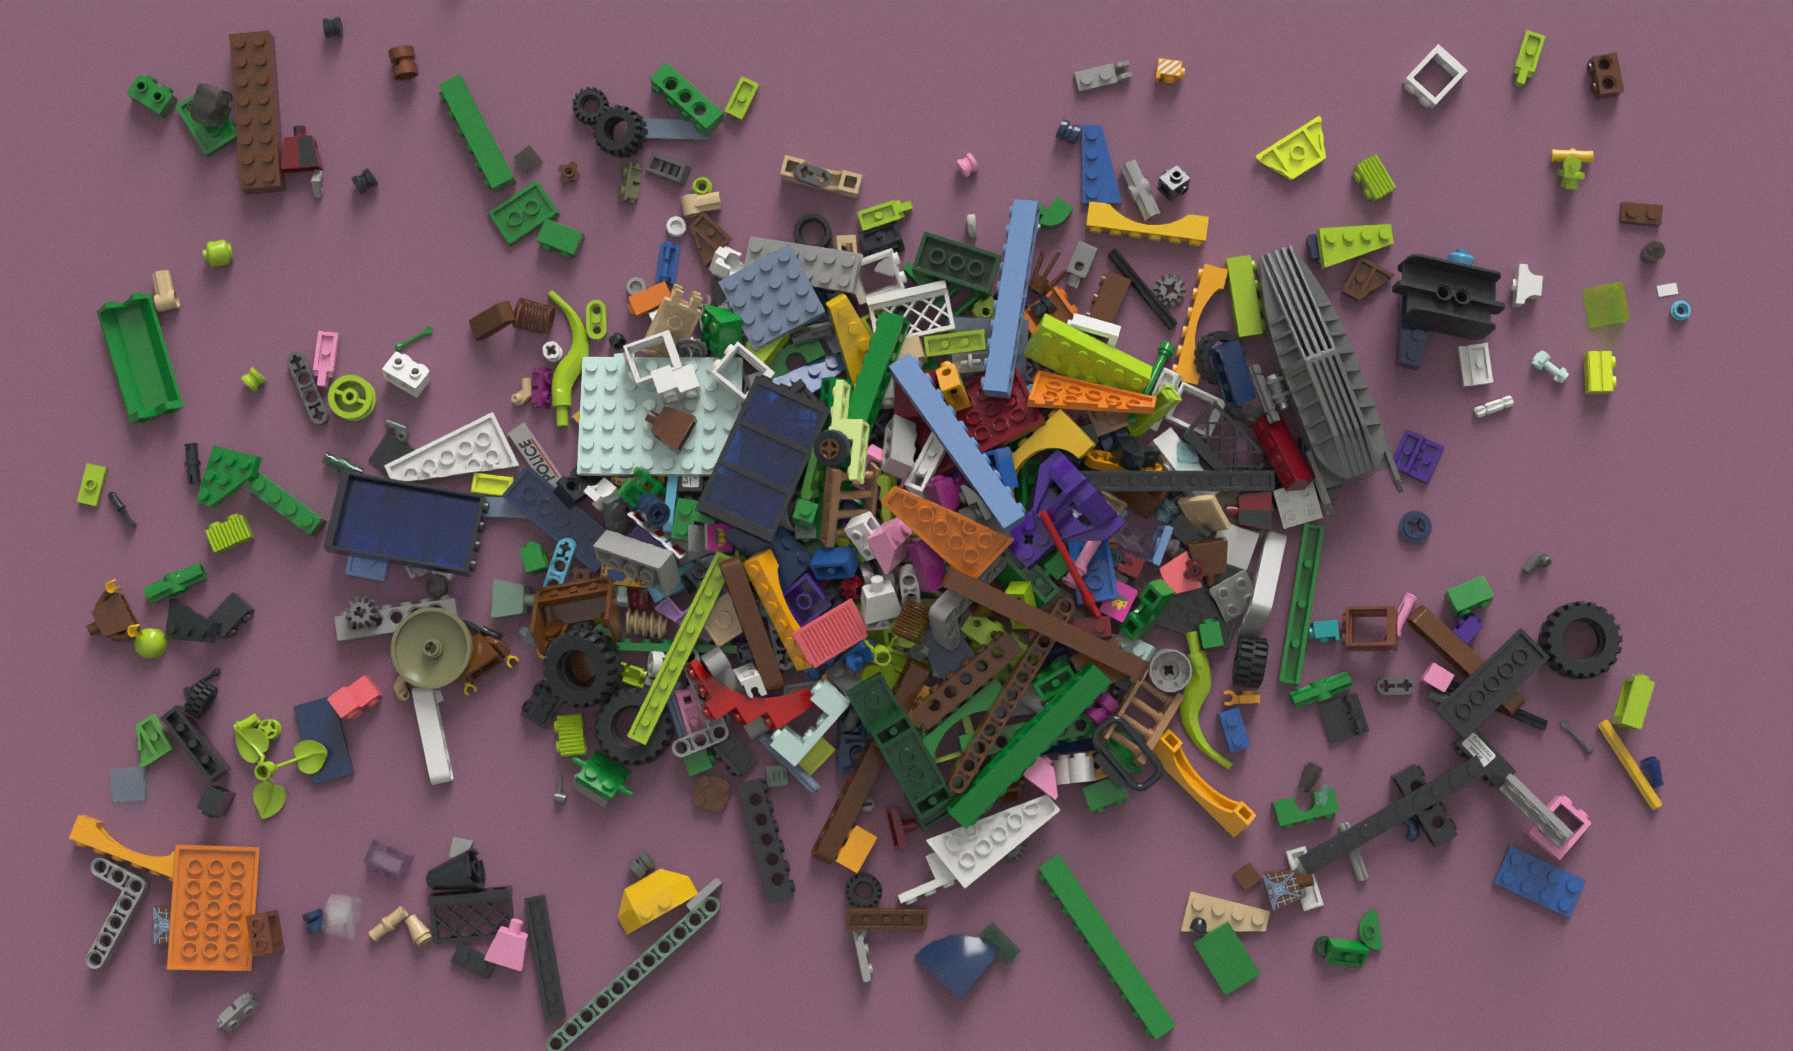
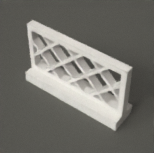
M945 280L866 297L874 333L877 321L874 311L883 309L886 312L893 313L896 307L900 305L907 308L903 315L905 318L910 311L919 316L914 325L910 324L911 330L905 339L914 335L923 337L956 329L948 286ZM945 296L946 303L942 309L932 304L937 297ZM918 301L928 304L922 313L913 309ZM930 306L939 311L934 321L924 316ZM943 314L949 318L950 325L941 327L936 322ZM922 318L931 323L928 330L921 331L916 328Z

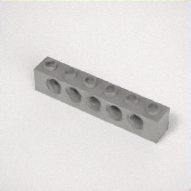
M452 595L441 596L438 601H432V598L422 599L419 604L413 605L412 601L402 602L400 607L393 608L392 605L380 606V610L374 612L381 616L382 624L376 627L369 623L368 630H365L364 627L361 630H356L354 626H349L351 620H345V616L350 615V613L340 612V616L334 617L337 640L345 642L394 634L399 625L393 619L396 613L400 612L403 620L412 612L422 608L440 606L461 619L459 601L456 598H452ZM360 609L361 612L358 613V616L364 617L363 614H366V610Z

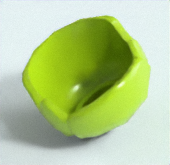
M143 629L140 631L143 635L135 638V651L143 658H159L167 651L168 639L165 638V634L159 629Z

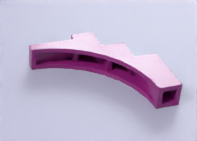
M937 475L931 478V482L925 484L931 502L954 512L961 503L958 495L961 492L960 486L966 485L973 490L963 475L954 477ZM920 537L914 538L912 543L906 545L920 590L931 593L943 587L941 584L945 577L944 559Z

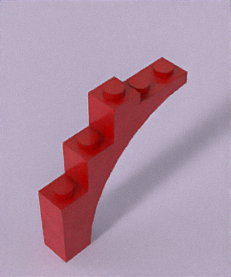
M698 659L685 665L689 678L695 680L698 685L697 690L699 694L706 698V701L700 704L702 707L701 712L711 722L732 710V716L737 724H741V726L747 725L763 715L765 725L774 731L816 705L810 700L812 694L807 686L780 697L750 698L719 683L704 669Z

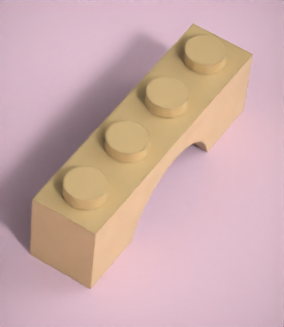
M785 155L780 172L782 180L858 199L863 175L845 170L834 171L825 169L831 175L830 184L817 188L799 182L793 176V169L796 165L808 162ZM804 168L800 169L799 172L802 173V176L809 175V173L804 172ZM822 174L814 176L820 179V182L824 181V178H822Z

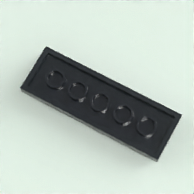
M1520 628L1434 711L1464 740L1550 657Z

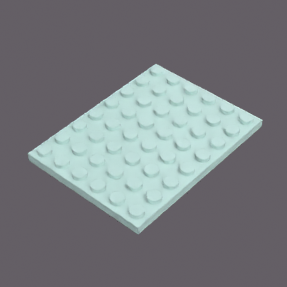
M583 357L577 460L578 476H636L633 473L635 467H639L642 470L645 469L650 473V476H710L742 407V402L710 376L712 372L711 366L719 358L680 357L683 367L690 364L693 365L702 392H699L693 398L685 397L680 399L674 405H664L654 382L642 387H638L636 382L632 383L628 373L632 371L630 364L626 365L623 357ZM633 357L641 378L649 376L651 371L670 365L671 368L674 367L670 357ZM733 357L719 374L742 392L743 358ZM667 406L696 417L698 422L679 455L653 436L651 432L653 424L645 421L646 415L650 410L660 414L662 409ZM738 429L724 460L740 466L741 436ZM720 466L716 476L739 477V473Z

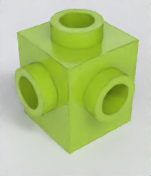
M990 296L985 301L981 299L973 305L972 317L995 318V312L993 311L995 300L993 297ZM983 312H988L989 315L985 316Z

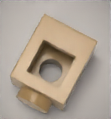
M856 235L831 237L833 249L842 250L841 247H844L845 251L857 253Z

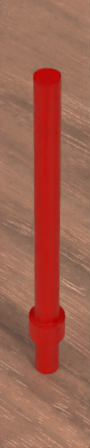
M1042 511L1039 515L1082 595L1081 599L1084 605L1088 606L1094 618H1098L1101 616V613L1095 604L1096 599L1086 587L1047 511Z

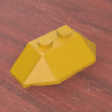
M659 869L624 889L617 917L628 935L693 898L698 892L689 876Z

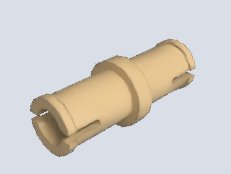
M399 906L388 917L382 918V922L373 930L369 931L370 937L378 942L386 933L393 931L399 922L409 916L408 912Z

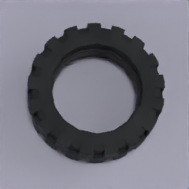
M1209 332L1208 335L1202 336V340L1198 341L1196 345L1194 365L1197 366V373L1201 374V378L1204 381H1208L1207 383L1219 385L1215 370L1210 362L1209 349L1217 341L1222 343L1239 341L1238 336L1232 335V332Z

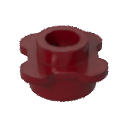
M1191 559L1187 560L1185 563L1187 566L1186 571L1183 573L1184 578L1201 581L1203 579V569L1206 567L1205 563L1202 561L1193 562Z

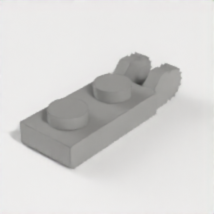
M1122 61L1074 72L1078 92L1095 90L1131 79L1132 73L1127 72L1118 76L1115 73V70L1125 69L1130 66L1129 62Z

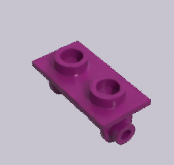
M540 366V368L536 367L532 371V386H538V390H532V408L543 407L550 409L552 401V369Z

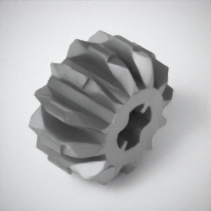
M356 596L355 603L352 601L348 602L351 609L345 608L344 611L350 613V615L345 616V620H351L349 626L353 627L356 625L357 630H361L362 627L368 630L369 623L374 626L376 625L373 618H379L380 615L374 613L379 610V606H373L375 600L371 599L368 601L367 596H363L361 600L360 597ZM360 609L366 610V614H363L364 617L358 616V612H361Z

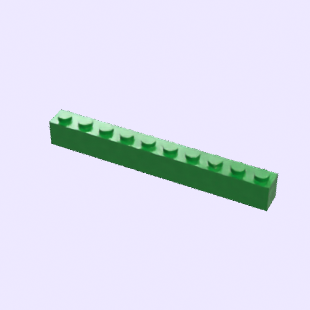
M1089 661L971 780L966 790L959 793L946 806L949 814L965 829L973 826L978 821L979 816L984 811H988L992 807L993 802L998 797L1003 796L1013 782L1021 778L1022 772L1027 767L1034 765L1037 757L1041 753L1046 752L1051 747V743L1056 738L1061 737L1065 733L1066 728L1071 723L1076 722L1085 709L1093 705L1094 699L1099 694L1107 691L1111 683L1108 677Z
M1057 853L1038 867L1040 870L1037 873L1043 883H1049L1051 886L1049 892L1055 900L1060 899L1063 904L1060 908L1066 917L1071 915L1075 921L1072 924L1078 934L1083 933L1086 937L1085 945L1090 952L1093 950L1096 952L1098 957L1095 959L1102 969L1104 967L1107 968L1110 973L1107 977L1113 986L1118 984L1122 990L1119 994L1124 1002L1127 1003L1129 1001L1133 1006L1131 1012L1137 1021L1141 1019L1144 1022L1145 1026L1142 1028L1148 1037L1153 1036L1157 1040L1176 1026L1061 856Z

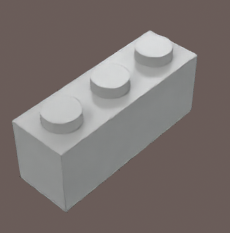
M894 415L885 426L882 471L901 479L907 473L912 472L915 466L913 456L916 452V447H914L917 438L916 423Z

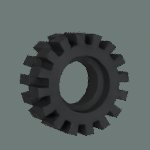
M586 87V90L581 89L579 94H575L576 98L572 101V108L577 119L585 125L588 123L589 126H593V123L597 124V121H595L596 117L600 118V112L602 110L607 111L606 107L609 106L606 95L595 87L592 89ZM589 99L598 102V109L594 113L584 111V103Z
M201 680L197 687L195 686L189 694L190 696L186 699L183 710L199 720L211 708V704L214 703V699H216L218 694V688L205 680Z
M864 872L851 877L845 887V895L849 904L854 908H872L876 906L882 896L880 881L872 874ZM861 883L868 884L872 889L871 896L867 899H860L856 895V887Z

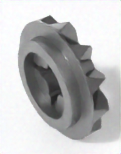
M1173 274L1163 275L1155 283L1154 294L1163 305H1177L1185 297V282L1179 276ZM1173 283H1175L1173 290L1176 292H1171L1166 297L1165 295L1167 289L1165 288V286L1170 287Z

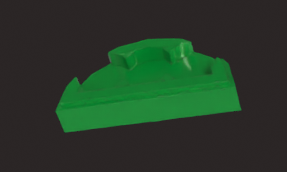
M1377 909L1366 912L1358 924V933L1360 939L1368 947L1374 950H1382Z

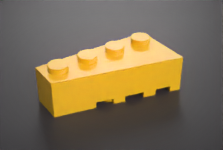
M842 292L826 302V307L836 335L842 361L846 368L848 380H853L852 385L856 384V377L861 372L863 366V357L867 354L870 347L869 341L871 336L849 299Z

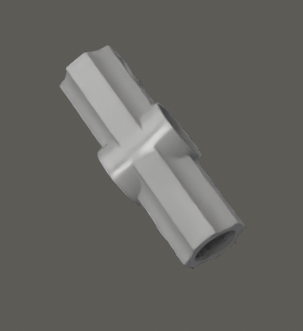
M1136 160L1126 162L1120 166L1121 173L1128 185L1129 195L1132 201L1136 202L1144 221L1151 220L1160 215L1159 208L1152 196V188L1148 180L1144 179Z

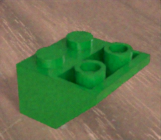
M703 305L701 341L705 342L710 351L719 359L725 357L724 351L730 344L734 346L737 341L742 344L743 319L738 314H735L733 310Z

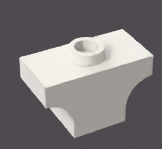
M1519 264L1515 267L1514 279L1511 280L1510 290L1513 291L1512 307L1520 308L1524 305L1526 299H1538L1541 296L1543 276L1532 274L1528 269V264Z
M604 477L597 485H588L584 492L594 500L592 505L599 511H602V501L615 495L619 489Z

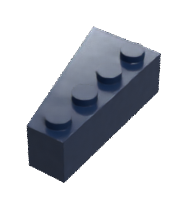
M1399 294L1396 365L1415 371L1420 367L1430 331L1402 325L1401 318L1406 314V296Z

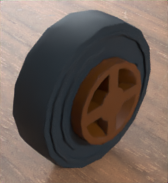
M832 429L818 435L813 449L814 455L820 463L833 467L839 466L847 460L851 447L850 441L845 434Z

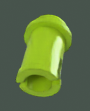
M254 713L240 722L237 720L233 726L235 730L251 729L258 726L261 721L257 714Z

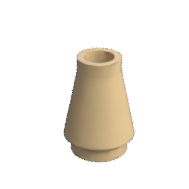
M412 915L405 920L414 944L422 946L432 939L431 931L416 915Z

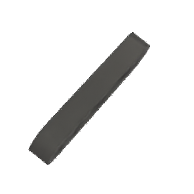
M292 352L287 358V363L308 415L315 424L324 425L329 421V411L307 358L300 352ZM295 357L302 359L299 364L302 369L306 367V370H299L298 366L293 364ZM303 374H308L310 377V381L306 385H302L299 381ZM311 392L317 394V400L314 403L307 401V396ZM311 407H318V410L324 413L321 421L317 418L315 419L318 414L316 409L313 408L311 410Z

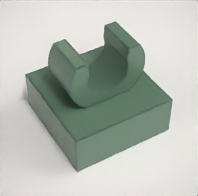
M783 765L766 767L768 787L788 785V773Z

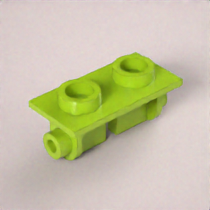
M621 662V664H624V671L620 674L623 675L622 682L643 689L648 671H645V668L633 665L627 667V663Z

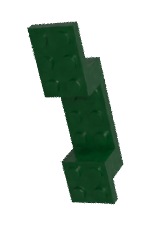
M879 671L844 692L870 739L882 753L905 795L903 797L922 831H927L951 816L946 806L955 798L909 715L900 707L882 673Z

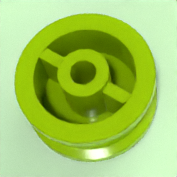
M345 375L338 378L331 385L328 401L331 409L343 419L360 421L373 412L376 405V393L372 385L357 375Z

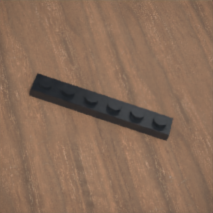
M544 894L524 898L545 1021L566 1017L546 896Z

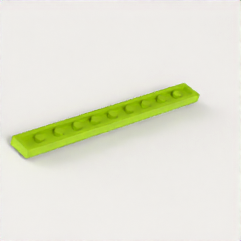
M719 551L716 552L627 737L647 745L725 585L719 562L731 557Z

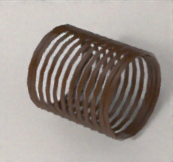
M521 297L518 299L514 309L515 319L517 318V322L512 323V326L524 331L527 330V332H536V334L548 336L554 322L555 307L544 303L541 304L534 300H525V298Z
M906 598L903 602L905 605H902V611H899V617L896 618L897 620L894 624L896 627H892L891 632L910 642L921 644L922 636H924L925 630H927L926 627H928L927 624H930V608Z

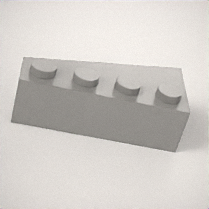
M606 530L593 545L598 561L619 572L623 569L632 579L640 578L646 581V586L654 589V587L661 589V594L667 597L681 581L674 554L668 549H662L653 544H647Z

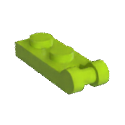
M883 472L877 478V484L881 487L880 501L894 486H897L896 476ZM882 503L880 517L883 523L896 518L897 516Z

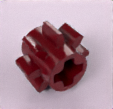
M856 575L853 578H844L840 586L843 590L841 595L847 599L852 598L853 601L855 598H861V590L865 581Z

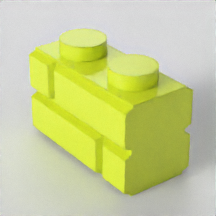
M1588 351L1584 353L1585 394H1608L1613 392V388H1616L1617 380L1613 376L1612 368H1615L1616 360L1612 356V351Z

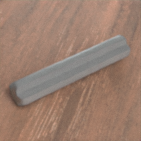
M1348 822L1338 825L1340 833L1350 828ZM1356 848L1349 852L1348 855L1357 880L1361 882L1367 880L1369 876L1360 851Z

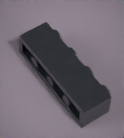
M174 706L160 719L209 782L218 781L231 770V767L190 714L183 710L184 706Z

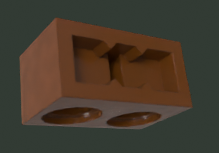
M1617 52L1595 55L1588 61L1587 72L1591 75L1592 82L1590 88L1592 94L1595 95V100L1619 96L1624 91ZM1598 63H1603L1606 66V70H1601ZM1602 82L1608 83L1610 89H1605L1602 86Z

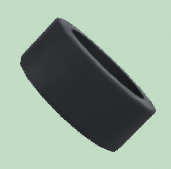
M810 213L798 219L794 226V237L797 244L828 247L832 231L825 217ZM809 222L821 224L825 232L821 242L811 245L802 239L801 230L805 224Z

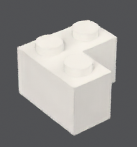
M692 364L676 370H672L671 366L667 365L651 371L657 392L664 405H674L680 399L685 397L693 398L699 392H702Z

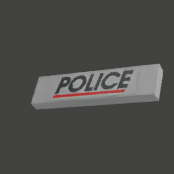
M522 423L509 432L508 435L531 468L556 488V482L562 475L526 423Z

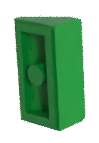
M1329 938L1326 963L1363 967L1370 950L1362 941Z

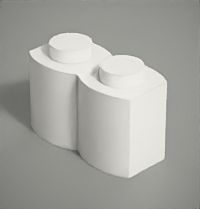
M1086 753L1073 754L1074 758H1070V754L1058 756V760H1053L1052 762L1055 770L1056 785L1095 781L1093 757H1086Z

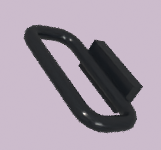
M1117 715L1110 716L1093 730L1091 740L1097 750L1092 754V757L1119 789L1127 784L1134 791H1145L1162 777L1164 768L1161 760L1123 717ZM1115 723L1120 725L1155 766V773L1145 782L1140 784L1135 782L1100 741V734L1110 725Z

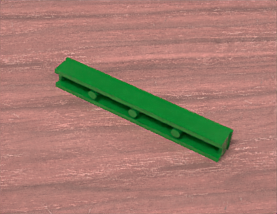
M1309 523L1302 524L1277 683L1293 686L1300 684L1325 526L1311 525Z

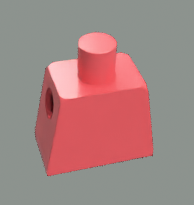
M1187 551L1159 568L1157 571L1160 578L1153 580L1162 579L1176 592L1174 595L1197 590L1202 587L1200 581L1191 578L1185 579L1183 576L1187 567L1185 563L1190 559Z

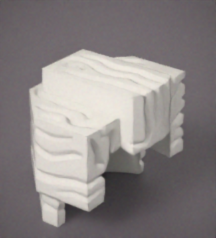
M727 246L724 248L719 247L714 254L709 270L712 271L714 276L724 279L743 269L744 264L740 262L742 254L735 250L733 251V249Z

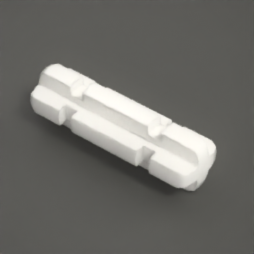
M1506 396L1502 400L1498 399L1486 403L1484 406L1481 405L1474 408V413L1477 418H1480L1486 414L1489 415L1503 410L1504 407L1505 409L1514 405L1511 396Z

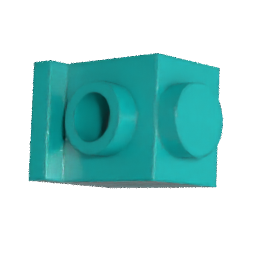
M1338 620L1310 623L1311 627L1308 629L1309 639H1318V642H1329L1332 637L1333 641L1340 640Z

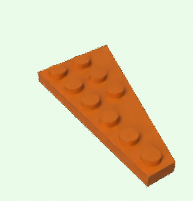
M1038 370L1028 398L1027 407L1153 414L1157 397Z
M894 486L881 500V503L954 569L975 579L1014 540L1009 535L897 486Z

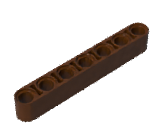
M739 556L719 562L721 573L755 668L760 674L766 693L785 687Z
M1420 605L1407 618L1406 621L1409 626L1466 679L1485 662L1425 606ZM1515 691L1498 709L1505 715L1512 717L1525 703V699Z

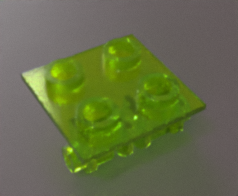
M1623 281L1583 289L1590 329L1615 323L1622 324L1630 320Z

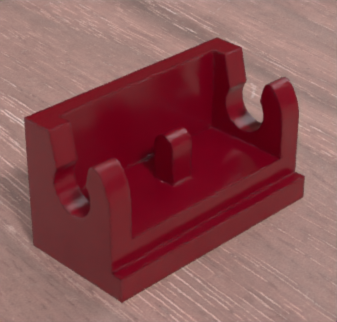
M1125 555V558L1122 559L1125 565L1119 564L1115 571L1135 581L1140 574L1145 559L1142 558L1140 560L1134 556Z

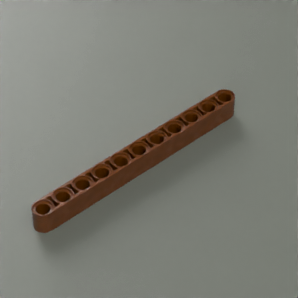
M949 567L941 586L1134 679L1142 681L1149 667V662L952 567Z
M1059 597L1054 601L1047 613L1067 623L1075 610L1074 601L1067 597ZM1063 601H1067L1069 604L1065 612L1060 610V603ZM1037 631L1035 632L948 775L947 785L953 792L961 793L966 790L1056 642L1055 640L1046 636L1047 644L1040 647L1038 640L1045 635ZM1030 654H1035L1037 657L1034 664H1029L1027 661ZM1024 671L1026 674L1025 680L1018 682L1017 674ZM1014 689L1015 697L1008 700L1006 698L1007 691ZM998 707H1004L1005 713L1001 717H996L995 715ZM992 724L994 726L993 733L986 735L984 732L985 727ZM982 742V751L975 752L974 745ZM966 760H972L973 762L969 770L963 769V763ZM961 778L962 784L954 788L952 786L953 780Z
M912 657L905 663L892 689L900 707L907 714L930 670L929 665ZM868 737L811 851L812 857L829 865L834 862L885 761L882 753L873 744L870 737Z

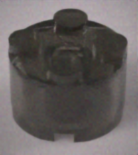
M199 83L193 100H190L187 105V111L190 112L193 121L217 130V127H222L230 116L232 107H229V101L233 102L232 94L213 85Z

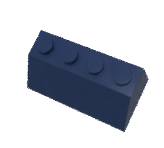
M756 502L741 515V517L768 529H772L775 522ZM780 524L770 545L734 528H730L723 536L747 560L755 553L771 549L779 565L777 570L782 592L806 570L813 558V555Z

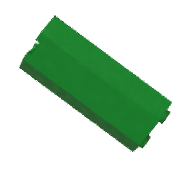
M134 293L124 303H115V301L104 303L103 307L96 312L129 423L149 422L155 420L157 416L162 414L168 416L184 408L151 294L142 295V293Z

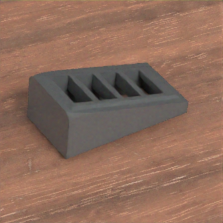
M652 152L645 171L685 186L691 168L687 164ZM660 160L657 170H654L657 161ZM665 163H667L664 173H662ZM675 166L672 175H669L672 167Z

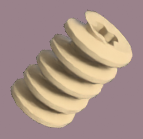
M629 608L625 623L626 632L630 634L634 629L635 635H639L642 630L644 637L650 632L651 638H654L658 633V638L662 640L668 629L669 618L666 617L663 620L662 614H659L656 619L654 612L647 617L646 611L639 616L638 609L635 610L634 614H631Z

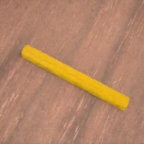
M1609 720L1600 722L1598 728L1650 808L1656 810L1661 807L1662 802Z

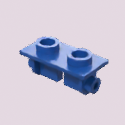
M673 242L660 243L655 282L661 283L665 281L666 284H675L680 245H673Z

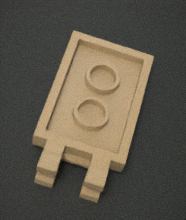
M674 284L670 298L664 296L645 338L670 330L675 346L678 339H683L684 336L690 338L702 314L701 310L698 309L703 300L700 297L701 294L692 291L689 302L681 300L684 294L682 286ZM665 342L641 350V352L655 357H670Z

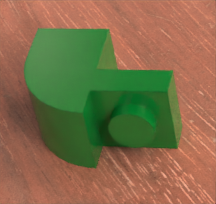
M1059 197L1055 198L1048 209L1039 203L1041 210L1038 224L1041 225L1040 228L1046 230L1059 228L1071 215L1073 207Z

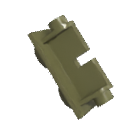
M629 161L622 166L620 176L623 177L622 185L618 188L619 203L628 200L627 203L635 204L638 200L639 186L633 185V182L640 183L642 174L640 164L633 163L632 166V161Z

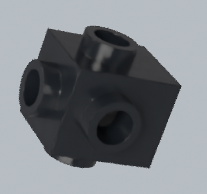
M1178 166L1171 170L1167 169L1159 177L1157 190L1171 202L1178 196H1183L1187 193L1190 177L1186 171L1181 170Z

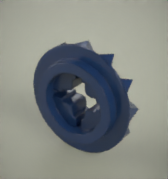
M1420 511L1406 513L1401 518L1398 526L1400 535L1406 541L1412 543L1423 542L1429 537L1432 530L1429 517ZM1420 520L1418 528L1421 531L1416 530L1410 534L1412 527L1408 523L1415 524Z

